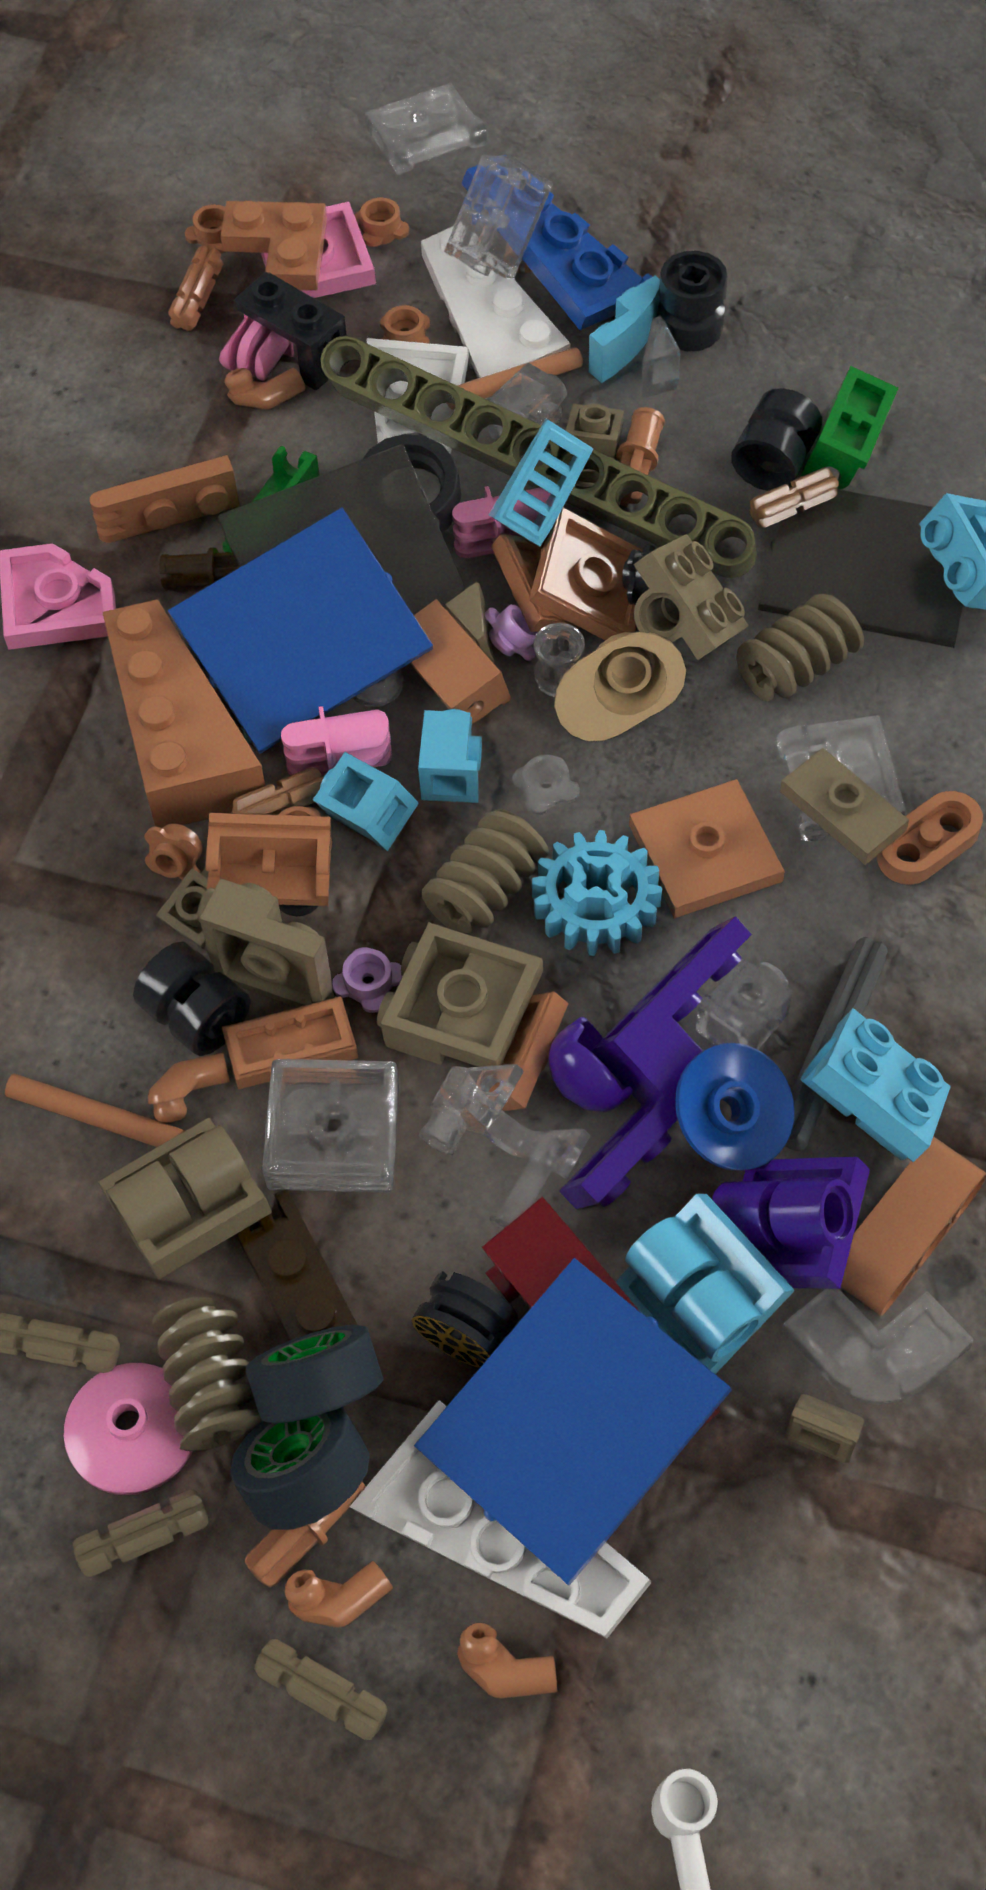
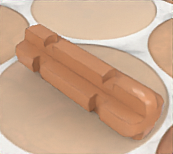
M203 245L196 250L191 261L193 264L189 266L176 294L178 297L173 300L168 311L171 317L170 324L174 328H183L190 331L196 326L201 315L199 312L204 309L216 282L214 279L218 277L223 266V261L220 259L222 254L219 249L215 247L210 249Z

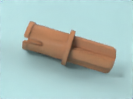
M649 407L636 409L631 418V426L626 441L617 449L616 458L619 462L646 475H649V472L654 470L658 463L656 448L660 432L665 423V418L659 411ZM630 492L624 496L620 505L627 507L628 504H638L642 499L643 493Z
M361 1482L356 1492L337 1510L315 1523L293 1530H271L247 1554L244 1562L250 1572L262 1584L270 1588L276 1586L316 1543L324 1546L328 1541L325 1533L341 1518L365 1489V1484Z

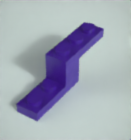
M736 916L711 928L591 1050L625 1088L631 1086L633 1089L632 1095L641 1106L559 1190L575 1209L598 1203L602 1207H606L612 1203L630 1185L631 1181L626 1174L640 1159L644 1163L651 1161L671 1142L672 1137L667 1131L678 1120L675 1099L679 1079L688 1063L703 1051L677 1022L686 1017L701 1002L702 997L697 993V990L709 978L714 982L719 981L741 961L742 957L736 950L752 934Z

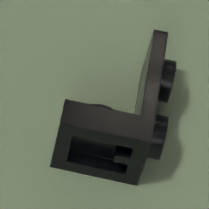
M269 272L263 273L235 298L236 309L296 344L299 371L304 384L317 391L329 380L321 367L323 349L335 338L347 336L345 316Z

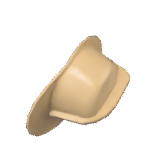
M623 632L609 637L599 645L596 651L579 660L564 673L556 688L554 704L559 722L571 735L585 741H605L624 733L648 717L662 711L676 700L684 687L686 675L682 654L671 641L655 633Z

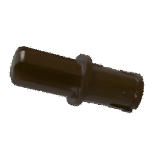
M210 547L207 553L162 554L159 561V573L166 574V578H161V584L164 590L209 586L264 554L266 551L219 553L216 547Z

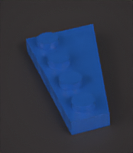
M502 155L466 170L462 185L579 330L614 316L616 312V299L622 296L629 288L637 287L652 277L649 273L641 277L626 265L629 257L614 244L606 248L587 232L590 224L578 214L561 211L552 203L554 194L507 155Z

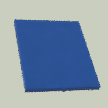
M343 507L168 610L169 615L209 675L208 681L213 688L218 689L259 754L282 741L281 732L288 724L320 718V706H323L324 715L433 649V644L393 585L392 576L383 570Z
M573 1258L420 1437L414 1447L484 1509L486 1519L499 1522L570 1586L732 1389L662 1331L655 1318L651 1316L645 1317L588 1268Z

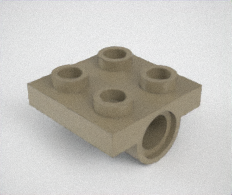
M687 534L651 551L633 564L649 587L639 597L634 609V620L639 632L655 633L671 642L682 637L697 660H699L748 627L743 618L745 611L739 598L730 589L722 587L712 572L713 562L710 555L700 543L692 542Z
M210 1118L203 1120L98 1181L105 1197L158 1280L272 1213L265 1195L252 1179L233 1141L221 1125L215 1126Z

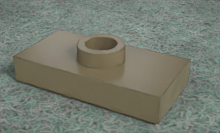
M823 747L781 781L780 792L864 865L869 863L907 831L909 819Z

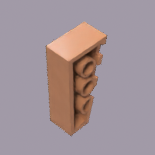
M156 599L102 612L155 826L163 828L168 824L185 825L209 819V813H232L233 800L265 786L262 765L160 602Z

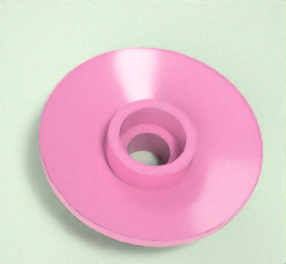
M147 1363L117 1365L112 1371L99 1373L90 1379L71 1402L64 1424L66 1452L79 1475L95 1488L116 1495H136L149 1492L170 1481L179 1473L190 1458L193 1451L180 1449V1441L184 1436L175 1429L174 1416L178 1411L170 1405L169 1390L172 1386L164 1380L163 1368ZM134 1411L139 1414L138 1422L131 1429L121 1430L116 1427V1420L122 1413Z

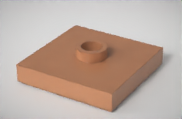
M562 508L544 541L529 601L604 640L623 632L635 633L637 627L634 620L635 605L629 604L627 600V590L623 586L622 572L630 552L633 549L640 550L641 552L643 550L575 513Z
M737 779L632 813L629 816V826L640 849L645 848L648 851V866H658L659 868L658 886L662 887V895L674 919L783 882L785 871Z

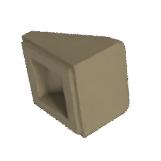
M476 582L447 602L445 606L449 614L494 663L492 641L489 637L490 623L485 617V612L488 608L481 587Z
M802 1394L792 1412L785 1437L793 1443L845 1464V1462L849 1463L863 1427L864 1419L815 1397Z

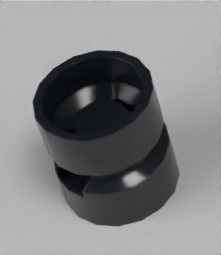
M695 250L683 251L672 255L664 262L660 271V302L658 304L657 327L658 334L662 340L674 349L686 352L701 351L711 347L720 339L725 312L723 301L726 299L728 279L726 267L720 259L710 253Z
M786 388L772 389L762 395L748 421L749 424L743 430L731 452V463L736 473L745 482L765 491L773 490L784 484H787L789 487L791 486V481L796 479L806 460V455L822 429L821 413L808 397Z
M184 941L173 943L156 954L141 971L133 991L135 1003L158 1023L163 1025L169 1024L171 1034L198 1056L211 1054L225 1044L222 1027L243 1022L251 1004L248 993L225 974L215 972L213 964Z

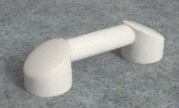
M692 1769L677 1770L661 1782L652 1799L651 1813L654 1825L659 1832L671 1840L680 1890H711L699 1831L713 1820L717 1810V1795L709 1779L702 1773Z

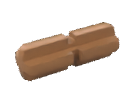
M823 467L791 481V488L784 484L756 496L750 501L749 512L751 518L754 519L758 527L766 528L797 514L796 508L798 507L800 511H805L830 500L838 494L837 487L839 483L837 478L833 476L829 468Z
M314 767L276 781L278 786L276 788L273 784H269L233 800L232 814L279 815L283 809L289 807H305L315 803L313 799L320 790L323 777L320 771Z

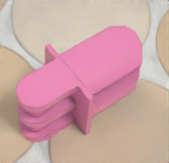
M244 314V320L220 352L219 361L223 367L233 371L237 368H244L252 373V377L256 376L257 379L265 381L283 354L291 357L294 356V343Z
M489 486L485 487V498L459 503L452 510V518L455 523L453 526V535L455 537L454 551L462 558H473L494 553L491 546L500 534L519 535L488 515L499 496H491ZM542 488L525 490L546 503L550 496V493ZM517 500L513 508L514 511L532 522L535 521L539 514L519 500Z
M320 706V719L294 722L285 726L281 732L286 768L289 775L314 767L323 776L336 766L344 752L372 767L385 766L392 758L389 720L385 712L378 709L325 718L323 706Z

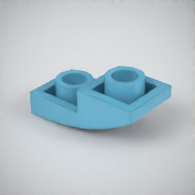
M656 275L637 287L629 288L622 296L616 299L615 319L602 324L595 332L589 335L588 372L601 384L625 367L641 351L657 326L658 304L660 302V279Z

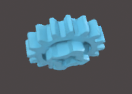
M598 830L595 842H586L580 832L574 833V846L569 849L559 842L554 843L553 860L540 858L538 861V877L532 878L534 915L536 919H545V934L550 938L563 932L565 934L564 948L567 950L574 948L579 941L587 943L588 955L595 956L598 945L601 943H607L609 949L614 954L619 953L620 940L623 937L636 944L639 943L642 937V926L654 927L657 908L661 907L662 887L658 886L659 868L658 866H647L648 851L645 848H641L630 853L628 851V837L624 835L615 844L607 843L604 830ZM564 880L567 883V887L564 889V898L560 900L557 890ZM633 885L636 891V898L632 905L627 902L628 889Z

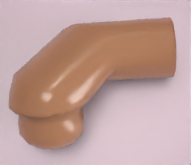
M244 368L235 369L225 377V385L229 389L227 396L232 402L240 406L269 410L305 391L304 381L295 368H290L266 382L253 381L252 373Z
M224 1052L173 1064L149 1089L148 1104H153L154 1118L162 1123L181 1120L187 1112L184 1097L192 1090L230 1082Z
M371 1561L343 1584L315 1577V1573L312 1570L298 1571L287 1580L284 1594L288 1600L290 1612L303 1622L339 1628L353 1622L393 1590V1587L379 1566L374 1561Z
M485 1623L472 1624L461 1633L457 1655L462 1669L488 1695L501 1699L557 1693L553 1655L516 1659L496 1639V1630Z

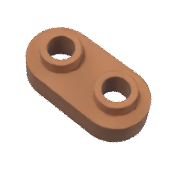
M945 791L934 795L905 816L909 819L907 831L877 855L878 865L885 876L900 884L912 885L927 880L975 844L983 823V813L979 804L972 797L957 791ZM951 825L958 831L949 832L943 829L942 826ZM909 856L913 858L915 862L903 861L898 857Z

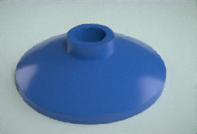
M723 1043L700 1052L685 1067L676 1090V1113L683 1135L697 1154L717 1167L732 1171H745L765 1165L782 1151L793 1128L794 1101L787 1079L773 1060L751 1046L740 1043ZM720 1100L728 1103L731 1108L732 1115L729 1121L721 1113Z

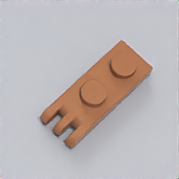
M228 455L94 492L89 499L99 538L105 543L115 542L157 529H165L171 525L207 515L218 514L224 510L240 506L234 470Z

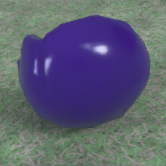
M580 1017L559 1032L553 1039L549 1051V1068L552 1080L563 1097L584 1110L608 1112L625 1102L633 1093V1089L631 1086L625 1088L591 1051L603 1037L588 1019Z

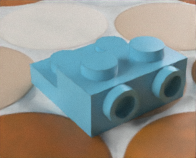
M946 493L919 523L922 543L930 549L933 557L942 564L944 568V582L953 591L955 597L965 607L986 610V501Z

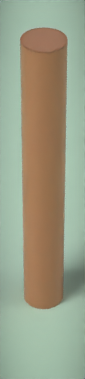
M574 347L457 386L486 399L578 369L583 364V357L580 350ZM447 403L450 409H455V404Z
M15 1073L10 1076L6 1084L5 1096L155 1147L164 1144L185 1131L184 1129Z

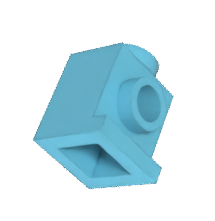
M459 709L444 711L424 710L418 765L421 800L478 803V771L481 768L482 736H472L471 712Z
M344 752L336 766L325 774L320 790L313 799L331 818L372 840L386 851L389 850L419 804L398 780L347 752Z

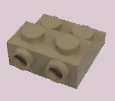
M220 878L215 889L209 888L206 890L199 904L197 920L201 923L206 942L205 950L209 953L215 972L225 974L243 989L297 1008L334 998L325 938L305 924L298 922L282 923L277 897L272 896L269 891L253 883L239 885Z
M428 922L419 943L411 942L404 954L401 965V975L403 977L396 992H387L379 1007L377 1025L382 1028L385 1047L442 1065L446 1056L498 1073L542 975V958Z

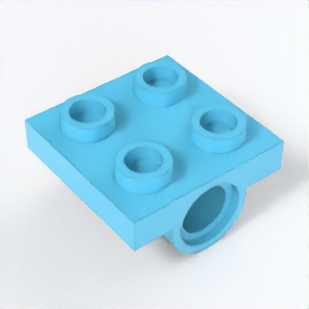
M854 1008L838 1023L831 1039L813 1058L801 1077L803 1083L847 1117L854 1114L857 1117L855 1124L899 1160L909 1158L912 1162L930 1147L951 1087L944 1081L941 1073L934 1065L924 1059H916L894 1041L892 1034L884 1025L874 1019H866Z
M695 1194L675 1217L666 1218L648 1229L629 1249L625 1257V1262L629 1267L616 1280L618 1286L645 1317L651 1316L655 1318L662 1331L714 1374L729 1361L795 1291L707 1194Z

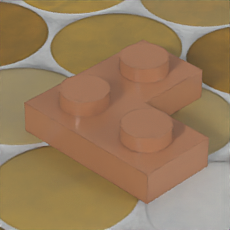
M226 201L221 231L223 252L268 253L265 272L277 276L299 290L317 291L327 224L326 203Z

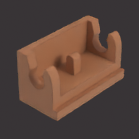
M437 599L414 615L433 644V649L410 664L448 709L471 712L473 724L500 704L503 706L511 700L502 672Z
M209 813L206 851L207 889H215L220 878L239 885L243 883L259 885L269 891L272 896L277 897L279 905L328 906L331 862V817Z

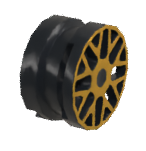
M442 1271L437 1274L430 1286L431 1300L419 1305L412 1317V1324L422 1337L445 1354L463 1363L480 1368L500 1345L498 1342L501 1337H507L518 1322V1314L503 1297L484 1284L455 1272L449 1280H445L448 1275Z

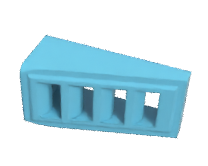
M545 419L488 515L541 547L594 448L550 420ZM549 440L574 455L568 465L544 450ZM539 460L562 474L557 484L534 470ZM528 480L550 493L546 503L523 490ZM517 500L539 513L534 522L513 510Z

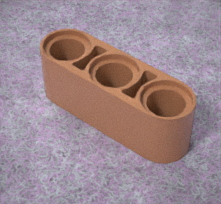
M933 1137L930 1147L914 1162L911 1161L854 1232L841 1288L879 1316L884 1315L972 1202L986 1180V1172Z

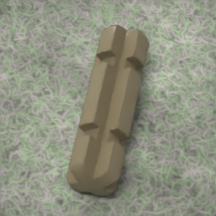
M8 1313L0 1314L1 1353L17 1356L22 1350V1352H26V1358L71 1367H78L81 1362L86 1364V1370L107 1373L116 1366L120 1352V1343L113 1334L92 1331L87 1336V1334H83V1328L32 1319L27 1324V1322H24L23 1316Z
M196 1490L185 1491L169 1498L171 1503L169 1506L161 1508L160 1503H157L108 1524L109 1531L99 1534L97 1529L76 1538L73 1542V1552L81 1572L87 1577H92L113 1568L111 1563L113 1560L119 1558L122 1563H125L173 1542V1535L180 1531L185 1537L205 1528L208 1525V1515L200 1495Z
M271 1639L265 1645L254 1667L258 1677L276 1688L281 1687L282 1684L285 1685L288 1695L335 1723L339 1719L344 1720L345 1728L364 1740H371L377 1734L387 1714V1706L384 1701L365 1690L360 1694L356 1693L353 1683L307 1656L300 1660L297 1658V1650L278 1639Z

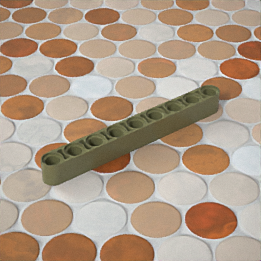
M349 336L337 337L330 341L323 349L321 367L334 388L343 397L509 476H512L541 427L538 423L359 339ZM353 359L361 360L360 368L355 374L348 377L339 376L340 369L344 363ZM397 381L408 382L407 390L402 396L396 399L385 398L386 390L391 384ZM442 403L455 404L454 413L450 418L439 422L431 420L432 412L437 406ZM489 425L503 427L501 436L495 442L489 444L478 442L479 433L483 428ZM550 440L545 447L551 450V455L567 465L574 456ZM595 450L592 451L583 470L591 469L598 472V481L588 489L581 490L573 487L566 500V503L659 547L684 536L674 535L668 531L671 520L678 515H691L697 520V523L692 532L687 535L692 542L696 541L706 549L713 562L712 572L727 578H737L748 573L755 564L757 553L754 532L745 521ZM546 464L535 466L534 468L535 471L556 484L562 474ZM529 480L526 483L532 487L540 488L539 486H537ZM630 492H641L648 496L645 506L637 512L630 513L620 508L621 500ZM736 537L745 542L746 549L737 558L726 559L716 552L717 546L726 538Z

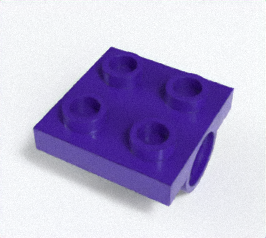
M858 1157L772 1159L765 1165L746 1170L743 1181L724 1182L719 1185L713 1194L712 1200L792 1288L840 1289L870 1168Z

